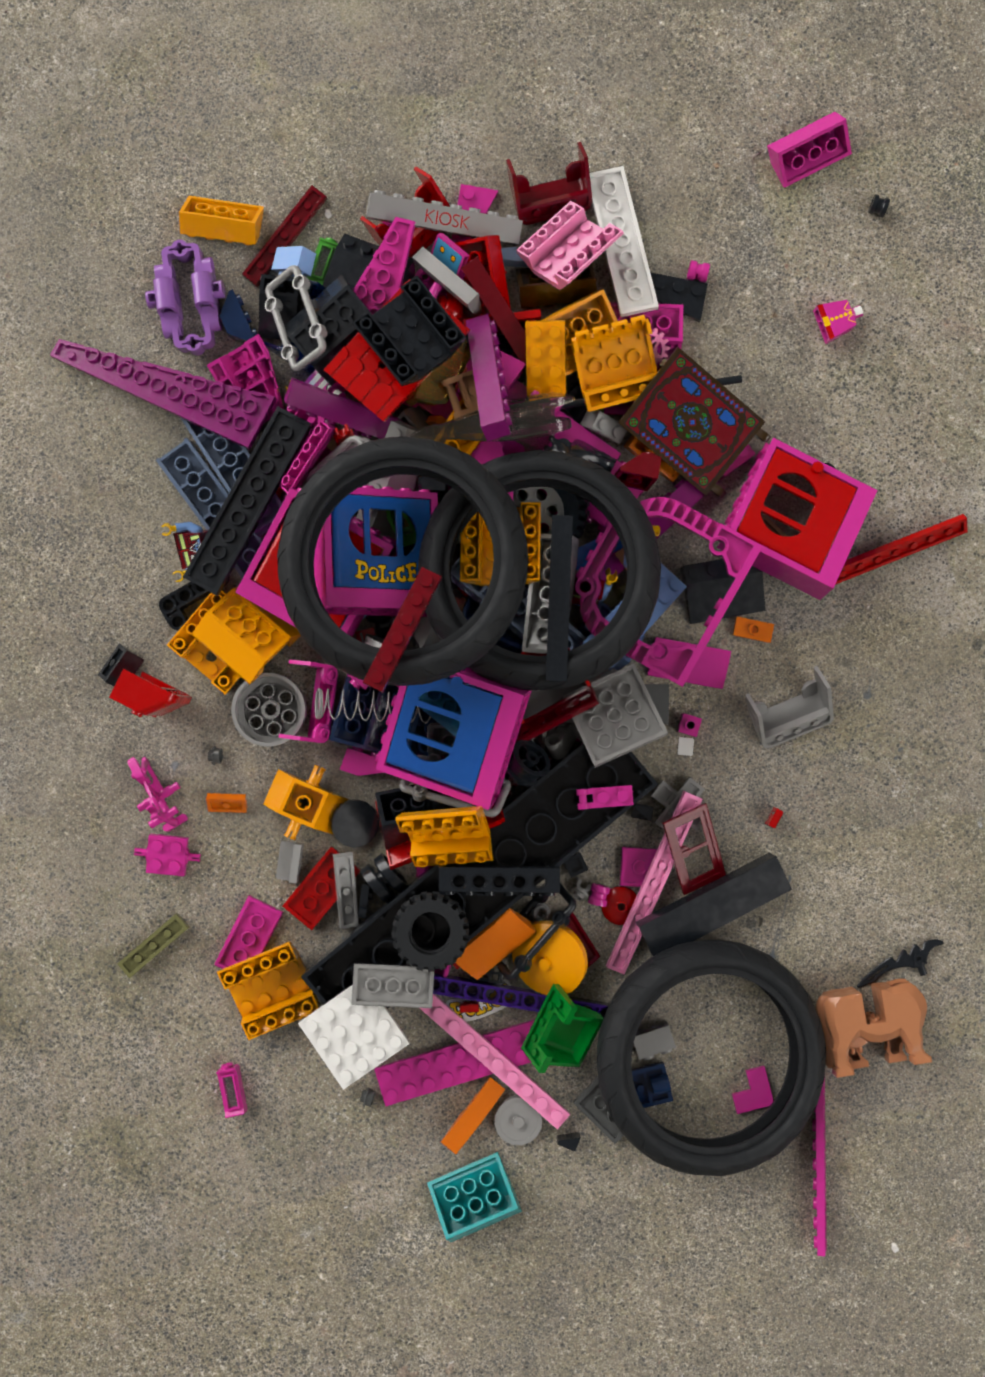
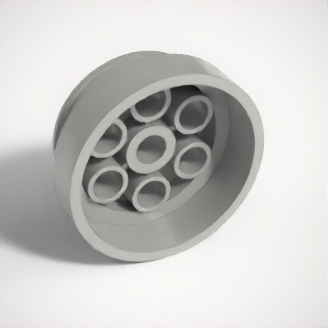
M262 673L250 685L246 681L240 685L232 700L231 714L236 729L246 740L259 746H278L292 740L278 738L279 734L297 736L301 731L307 717V703L302 690L293 680L276 673ZM267 686L273 688V694L269 697L264 693V689ZM285 692L291 695V700L288 703L282 700V695ZM252 698L258 700V706L255 709L251 708L249 704ZM271 704L276 707L274 715H270L267 711ZM288 711H292L295 716L291 722H288L285 718ZM255 717H259L262 721L261 726L258 728L253 725ZM274 723L280 727L277 734L271 732V726Z

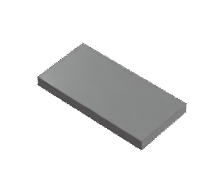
M354 963L351 1005L432 1008L434 972H428L427 969L420 971L415 966Z

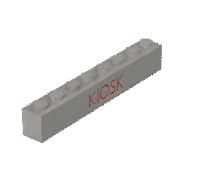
M374 190V193L371 192L368 197L367 219L392 223L395 217L415 221L416 228L471 238L499 235L500 243L515 246L519 245L523 221L517 220L518 216L515 215L500 217L498 212L488 211V214L480 213L481 209L469 208L468 211L463 210L462 206L450 204V207L443 206V202L440 201L425 203L423 198L412 197V200L405 199V195L393 193V196L385 195V191Z

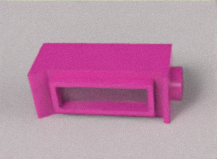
M232 1062L222 1064L216 1074L218 1075L225 1118L244 1115L248 1108L239 1064L233 1065Z

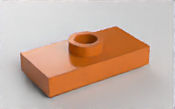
M737 616L732 636L771 643L774 624Z

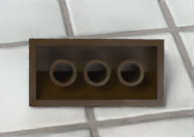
M592 263L561 290L535 275L530 268L516 269L521 308L532 309L536 306L549 307L554 304H571L597 291L596 276Z

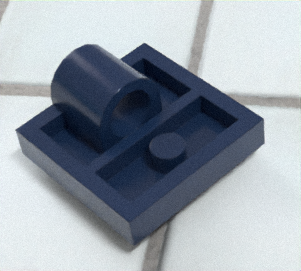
M664 1062L632 1069L635 1090L643 1108L673 1101Z

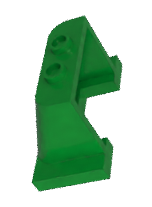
M553 984L521 1049L539 1073H545L549 1065L580 1068L601 1027L603 1017L596 1011L573 1003L559 984Z

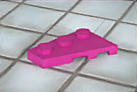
M461 184L457 205L462 206L463 210L469 211V208L481 209L480 213L487 214L498 195V190ZM452 234L451 240L456 243L474 238Z

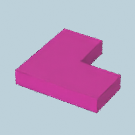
M764 1065L745 1070L750 1089L732 1093L737 1114L771 1106L774 1102Z

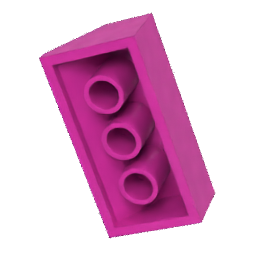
M836 112L767 145L771 165L784 188L852 154L847 120Z

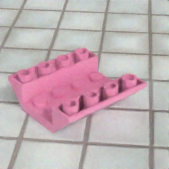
M570 201L516 251L535 275L561 290L621 237L624 232L611 223L604 229L587 220L584 208Z

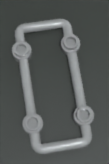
M296 265L288 267L266 286L265 294L267 300L265 302V309L272 313L283 344L282 358L289 362L292 370L300 371L325 352V338L328 332L326 327L318 322L308 293L310 281L302 275L300 268ZM293 274L292 286L300 291L311 322L309 335L318 342V347L298 363L296 360L299 358V351L290 344L280 314L283 304L273 294V290Z
M432 753L428 757L417 755L427 761L442 760V757L436 753ZM504 778L503 787L493 809L487 810L483 808L485 816L495 817L499 815L511 788L508 779ZM401 779L399 784L402 792L411 794L413 799L418 802L429 799L457 808L476 806L465 801L429 792L426 787L418 784L414 787L408 786L409 781Z

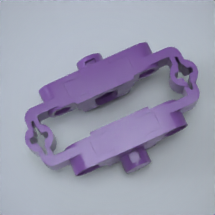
M176 240L172 246L163 248L161 252L163 264L154 266V290L146 291L145 298L149 309L157 308L165 339L173 338L174 345L181 352H191V354L199 356L206 349L214 347V332L223 330L219 299L226 297L225 287L222 280L216 281L212 257L204 258L202 250L195 243ZM194 256L195 272L191 274L195 307L201 315L205 337L200 338L196 334H189L183 340L182 321H184L181 296L172 260L178 259L180 262L186 263Z

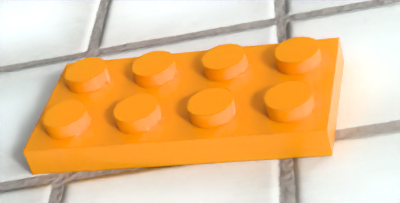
M565 320L526 321L527 401H530L531 393L534 390L540 393L542 400L559 394H564L566 400Z

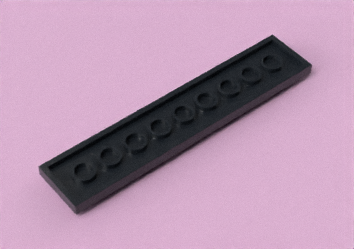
M277 406L183 578L219 596L274 497L282 478L286 475L313 426L310 422Z

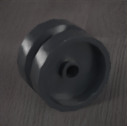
M381 853L374 859L376 868L368 864L360 872L372 890L385 903H388L395 897L392 888L401 892L408 886V883L398 868L390 870L387 856Z

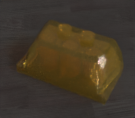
M466 340L450 359L430 373L407 398L406 404L411 407L417 403L436 406L444 405L448 402L449 396L441 381L467 372L468 368L466 365L471 357V353ZM456 382L453 383L455 392H457L459 388Z

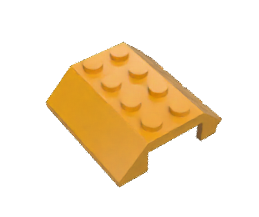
M644 315L630 318L631 323H628L627 319L611 323V328H608V324L592 328V333H589L588 329L574 332L575 337L571 338L572 352L581 392L588 412L636 400L656 375L657 367L650 337L652 329L648 318L645 319Z

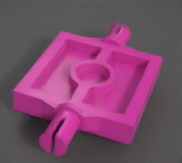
M149 834L147 848L134 849V856H145L147 861L146 873L185 876L188 861L200 862L201 854L189 853V837Z

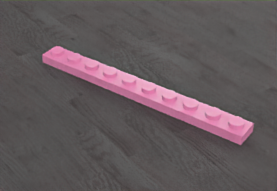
M683 791L672 818L699 806L703 799ZM693 820L675 828L680 847L683 845ZM665 833L606 964L607 968L624 975L642 937L636 921L652 914L674 865Z
M433 994L432 1008H420L556 1129L570 1116V1112L438 996Z

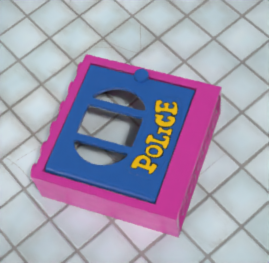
M366 485L351 492L334 508L321 529L314 557L316 587L328 614L397 616L418 575L420 547L428 522L438 505L437 493L430 492L428 489L412 491L410 488L393 490L392 487L375 489L374 486ZM360 509L362 510L364 554L355 548L349 535L350 520ZM369 509L393 510L395 512L396 557L371 555ZM402 512L411 519L416 530L415 546L407 556H404ZM331 520H332V540H331ZM332 549H333V569H332Z

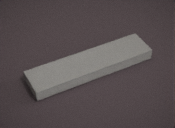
M353 853L333 854L340 930L358 927L359 917Z

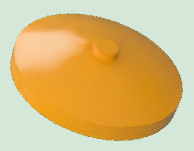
M541 920L532 923L536 933L512 952L513 963L517 956L527 954L553 924V921ZM568 927L559 928L533 957L530 970L527 972L521 971L519 976L531 989L543 995H548L553 984H559L565 993L568 994L580 985L587 972L588 959L584 945Z

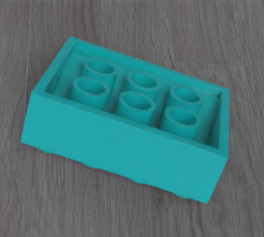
M498 1152L427 1182L445 1238L449 1242H454L522 1212Z

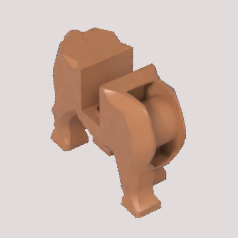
M904 978L871 983L876 1014L874 1012H865L862 993L852 986L832 989L820 995L816 1002V1011L825 1036L826 1066L832 1068V1073L837 1078L854 1075V1069L869 1067V1062L860 1054L863 1053L862 1046L868 1042H885L884 1049L886 1053L884 1056L888 1063L908 1060L902 1051L903 1044L905 1051L909 1054V1061L914 1065L932 1062L931 1056L923 1049L922 1028L926 1017L927 1003L923 994L915 985Z

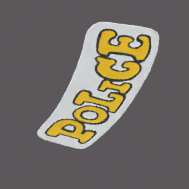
M503 980L505 981V984L503 985L511 986L508 980ZM489 989L486 991L488 997H494L497 992L494 989ZM512 992L505 995V998L509 1001L514 1000L516 997ZM456 998L446 1002L466 1022L483 1018L506 1007L479 1002V1012L460 1013V1002L472 1000Z

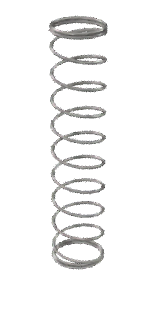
M318 688L316 691L315 717L317 720L323 717L327 701L329 713L333 720L339 717L342 704L345 716L349 721L354 718L357 707H359V713L363 721L369 719L373 708L379 722L384 720L388 709L389 714H391L389 691L387 707L382 720H379L376 714L375 691H373L372 705L367 719H364L361 713L359 690L355 711L351 719L348 718L346 713L344 689L342 690L340 709L336 718H333L331 713L329 689H327L324 709L323 691L321 688ZM417 706L415 716L411 723L415 720L417 713L419 712L421 721L426 724L431 719V716H429V719L426 722L423 721L420 708Z

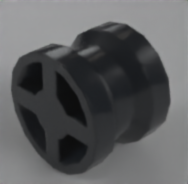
M875 194L870 203L868 213H876L879 217L883 218L890 199H882L879 195Z

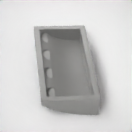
M422 247L412 256L414 263L440 284L467 309L476 315L482 313L479 293L427 249Z

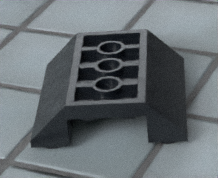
M342 274L311 301L318 322L326 327L328 333L325 338V352L310 364L331 386L337 381L324 371L325 367L358 333L352 322L369 311ZM303 308L285 325L289 338L304 357L318 347L317 340L309 335L311 322L306 308Z
M417 275L401 286V294L376 313L371 315L367 311L352 322L353 326L401 386L423 379L450 359L466 340L463 332Z

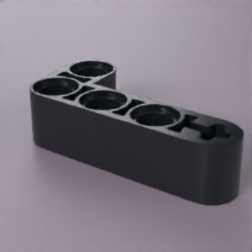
M230 576L224 586H226L229 583ZM189 582L160 599L159 608L169 626L179 631L188 620L183 609L205 598L211 592L207 590L201 592L198 585ZM189 591L190 598L184 601L182 595L184 592ZM172 601L173 608L168 611L166 603ZM181 617L183 619V624L180 627H177L175 625V621L177 618Z

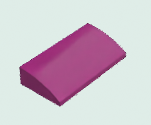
M655 637L653 643L662 641L669 648H678L688 644L694 648L697 646L696 644ZM657 645L654 647L653 653L655 656L661 657L664 655L665 649L663 646ZM706 646L686 683L723 689L731 651ZM648 668V676L665 678Z

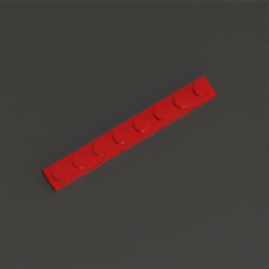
M964 514L958 515L847 559L836 584L967 533V517Z

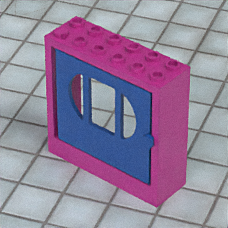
M468 667L449 676L450 678H444L428 684L397 686L399 688L398 693L393 697L391 703L393 711L386 720L388 728L382 735L380 742L383 744L382 749L378 752L375 759L377 763L376 770L489 810L496 803L500 794L532 690L517 689L496 683L480 676ZM485 690H488V691L497 693V694H499V695H496V694L487 692V691H485ZM430 691L447 693L456 700L462 714L422 701L419 697ZM415 706L460 721L453 747L409 732ZM407 738L447 752L449 756L440 761L421 759L411 750Z

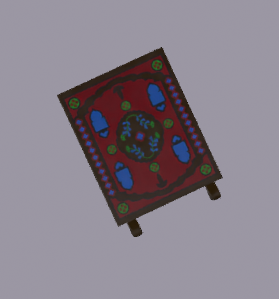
M679 347L675 349L618 422L705 496L712 491L721 498L726 494V491L716 483L752 438L756 435L763 442H768L771 438L767 432L761 429L765 423L762 418Z

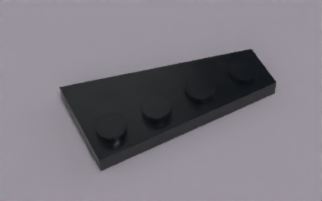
M651 273L657 301L661 304L683 305V315H687L700 323L708 283Z

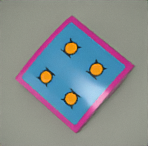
M438 233L431 254L463 280L465 274L461 267L467 263L470 255L445 234Z

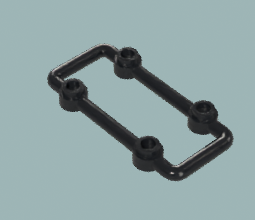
M561 883L559 894L569 905L564 911H557L553 914V924L526 955H519L514 959L515 967L511 972L503 961L496 965L505 978L512 980L521 971L527 972L530 970L533 957L559 928H565L569 925L570 915L576 909V901ZM535 893V896H532L530 902L519 914L526 918L538 903H545L549 896H543V893Z

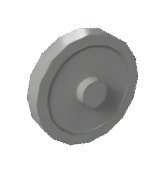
M515 1095L506 1098L499 1104L495 1112L494 1125L497 1134L503 1141L511 1145H524L530 1143L538 1136L542 1128V1116L520 1096Z

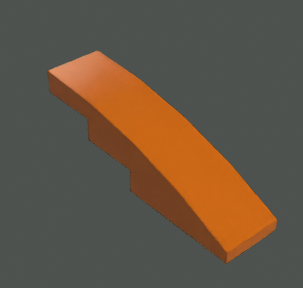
M489 1077L465 1110L460 1113L440 1143L454 1154H457L505 1091V1088Z

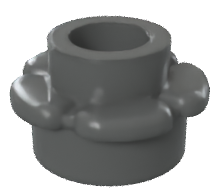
M214 746L208 752V761H211L212 765L221 764L223 750Z
M370 1088L367 1091L363 1090L360 1102H363V1107L365 1105L371 1107L375 1091H372Z

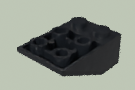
M261 274L258 334L261 338L281 340L272 313L265 309V302L267 300L265 288L277 276ZM289 277L273 290L274 297L280 299L283 304L280 314L284 326L300 312L301 294L300 291L292 286L294 277Z

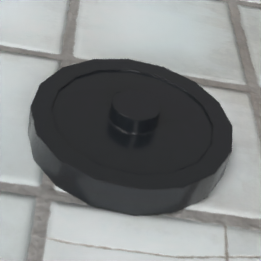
M359 799L347 800L341 803L335 809L331 818V831L335 838L343 845L352 848L362 847L369 843L375 837L379 827V818L375 809L366 801Z

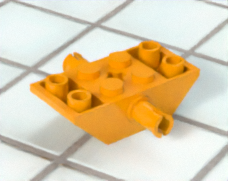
M315 764L309 780H303L278 769L263 805L278 814L290 818L291 821L284 834L285 837L296 840L301 825L333 835L331 831L333 812L341 803L349 799L320 787L319 783L326 771L325 768ZM307 798L309 805L303 807L301 799Z

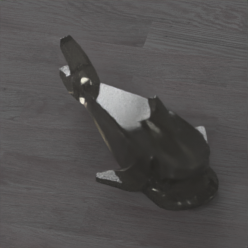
M548 392L508 400L510 411L507 413H510L513 425H510L511 434L488 442L516 441L524 446V452L544 450V446L550 443V435L555 436L556 433L572 427L570 418L555 416L554 411L557 406L574 402L575 397L565 393ZM479 410L445 423L422 427L410 435V437L434 440L445 443L446 439L487 441L481 428Z

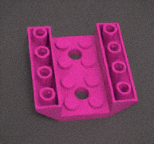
M287 407L286 411L313 425L286 475L279 484L288 494L290 488L298 489V487H301L308 473L312 470L335 434L334 429L337 427L325 422V418L321 416L314 418L307 415L306 411L302 409L295 411Z

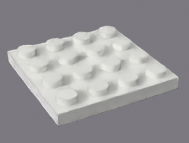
M353 985L298 1022L343 1090L410 1044V1041L386 1006L351 1005Z

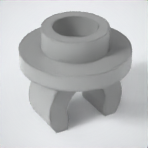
M581 879L577 881L576 887H572L570 890L572 896L579 901L588 899V892L591 888L590 884H588L586 889L581 888Z

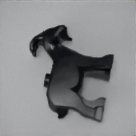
M550 435L549 440L552 446H544V450L576 455L603 467L611 472L617 459L578 439L572 443L568 439L562 438L558 440L554 435Z

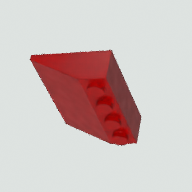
M489 235L456 242V245L470 255L467 263L475 257L479 258L510 307L499 235ZM465 275L463 281L473 288L472 284ZM446 291L447 297H453L449 292ZM481 299L482 313L480 315L472 313L464 306L465 319L485 314L491 316Z

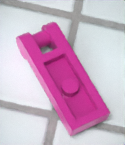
M632 785L576 789L577 796H579L578 810L634 805ZM592 794L593 802H587V795Z

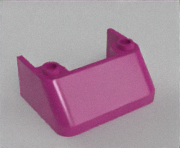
M289 660V664L317 668L308 737L279 734L278 738L325 743L330 736L332 718L327 701L323 717L320 720L316 719L315 696L317 689L321 688L323 691L324 709L327 689H329L330 708L333 715L338 671L333 665Z

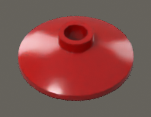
M618 886L611 888L606 897L607 906L601 907L605 918L613 924L624 925L637 895L627 887ZM623 903L625 905L624 909L619 910L618 904Z

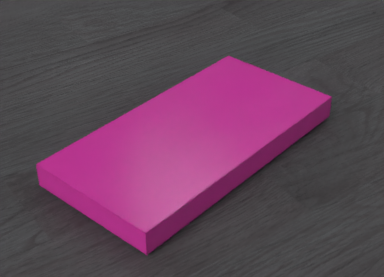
M249 895L214 965L224 969L263 953L283 911Z

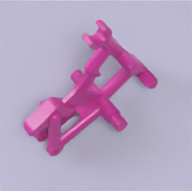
M146 757L141 759V766L136 758H130L127 763L132 771L131 777L136 779L149 795L148 798L137 805L140 812L145 809L150 812L152 820L148 822L149 826L154 828L162 822H166L163 825V830L169 832L186 822L188 816L181 814L174 818V815L179 813L178 808L174 806L169 809L165 798L181 788L179 783L175 782L163 788ZM147 770L153 779V783L151 785L149 784L151 783V781L146 774Z

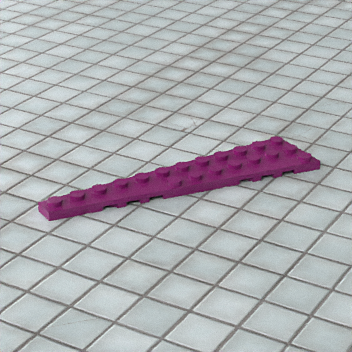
M62 339L57 341L50 354L53 359L249 450L277 400L275 396L253 390L248 391L238 386L233 387L223 382H215L204 377L193 376L189 373L152 363L136 361L133 358L117 356L110 352H102L92 347H85Z

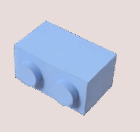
M304 246L277 247L272 270L280 275L288 267L296 265L300 268L302 275L311 276L316 253Z

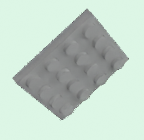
M631 664L592 682L591 686L595 691L599 704L572 718L595 768L668 735V731L635 664ZM583 686L568 694H565L562 696V698L565 699L566 697L586 688L587 686Z

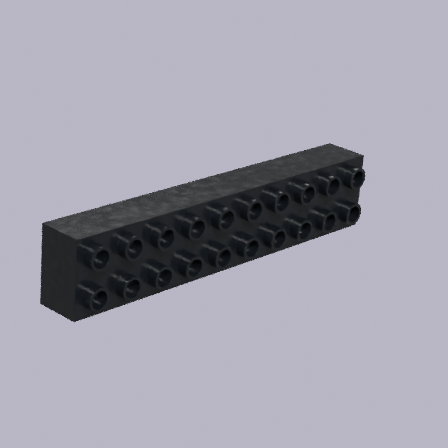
M581 742L566 757L550 767L549 773L541 777L536 785L527 786L502 807L505 822L490 828L493 861L447 865L559 867L633 806L578 810L579 796H577L576 789L632 785L633 803L635 804L654 789L658 783L632 752L595 768L584 743ZM592 794L587 795V802H593ZM439 865L431 866L426 872L418 876L405 889L395 895L393 899L383 905L306 969L301 977L323 1004L353 985L354 963L409 966L404 958L401 959L399 957L398 950L394 948L392 924L398 910L410 897L426 891L427 893L436 891L439 894H443V891H439ZM457 875L453 879L456 885H463L465 883V879L461 875ZM476 876L473 879L474 883L478 886L485 883V879L482 876ZM496 876L493 882L497 886H502L505 883V879L502 876ZM517 876L513 882L516 886H522L525 883V879L522 876ZM541 876L536 877L534 884L538 885L544 878ZM455 892V895H449L451 899L459 903V906L466 913L469 922L468 942L523 897V892H515L514 896H504L503 892H495V895L492 896L483 895V892H475V895H463V892ZM434 912L420 915L412 925L414 941L425 949L433 950L442 947L450 935V928L446 919Z

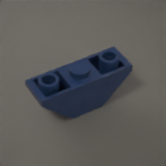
M232 289L228 292L220 318L229 337L244 343L258 333L255 328L251 329L249 325L252 320L248 312H244L241 307L244 303L240 294L236 295Z

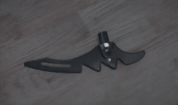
M938 939L928 940L923 943L922 949L917 944H914L909 954L903 949L896 961L893 957L887 958L871 970L858 983L857 987L860 988L874 983L884 973L901 967L917 968L920 976L926 975L925 964H927L929 952L934 947L943 945L944 942ZM887 965L885 969L880 971L871 980H869V978L872 977L877 971H879L881 968Z

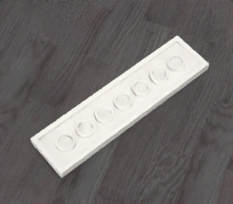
M620 166L590 173L592 204L597 225L604 229L611 223L624 232L621 237L604 251L620 317L658 310L659 305L624 167Z

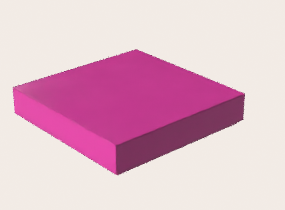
M622 847L619 885L641 887L657 849Z

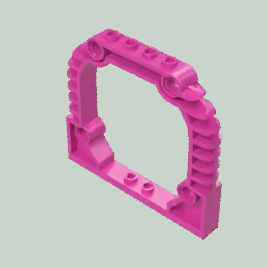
M653 497L640 501L648 518L660 517L672 521L708 541L709 552L713 556L722 557L727 574L734 578L723 599L719 598L714 608L717 611L714 616L709 615L704 624L707 628L695 648L689 644L678 648H669L662 641H656L652 645H648L638 639L636 644L626 654V656L683 687L763 546L675 499ZM608 519L605 523L608 527L604 533H599L595 541L597 543L595 550L591 549L585 559L588 561L585 568L581 567L576 574L578 580L575 589L581 596V615L586 627L594 636L599 634L609 624L602 616L596 604L602 590L599 576L620 540ZM721 541L724 544V550L719 552L714 550L713 543ZM583 582L591 584V590L587 593L580 590ZM657 645H661L665 649V653L661 657H657L653 653V649Z

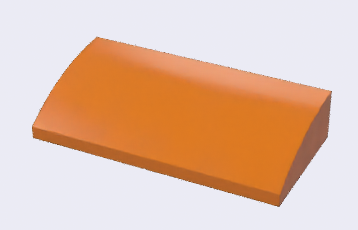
M509 908L467 943L464 953L455 963L478 980L533 936L536 930L530 920Z

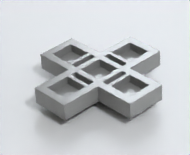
M688 777L678 792L662 780L651 794L653 798L665 806L654 823L664 830L662 823L672 818L683 791L699 797L705 789L690 777ZM700 818L694 819L691 824V828L697 831L701 826Z

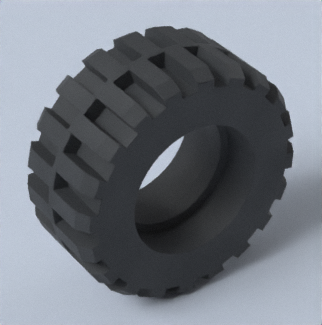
M433 891V893L421 892L419 895L410 897L408 901L402 904L392 924L393 945L398 950L399 957L401 959L404 958L407 961L406 964L410 967L413 965L420 971L427 969L428 972H434L435 969L443 970L446 969V966L453 965L462 956L468 943L469 922L464 909L459 906L456 900L451 899L449 895L439 894L436 891ZM424 913H437L448 922L450 928L449 938L438 949L422 948L413 939L412 925L417 917Z

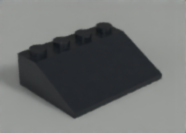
M344 233L335 249L321 291L326 289L341 274L354 289L364 270L373 259L374 253L380 246ZM408 257L402 285L415 275V263L411 257Z
M723 559L685 565L680 568L682 582L687 586L684 589L690 624L706 622L709 615L714 616L717 611L714 608L719 598L723 599L733 583L734 578L727 574ZM753 566L750 568L722 619L766 611L763 571Z

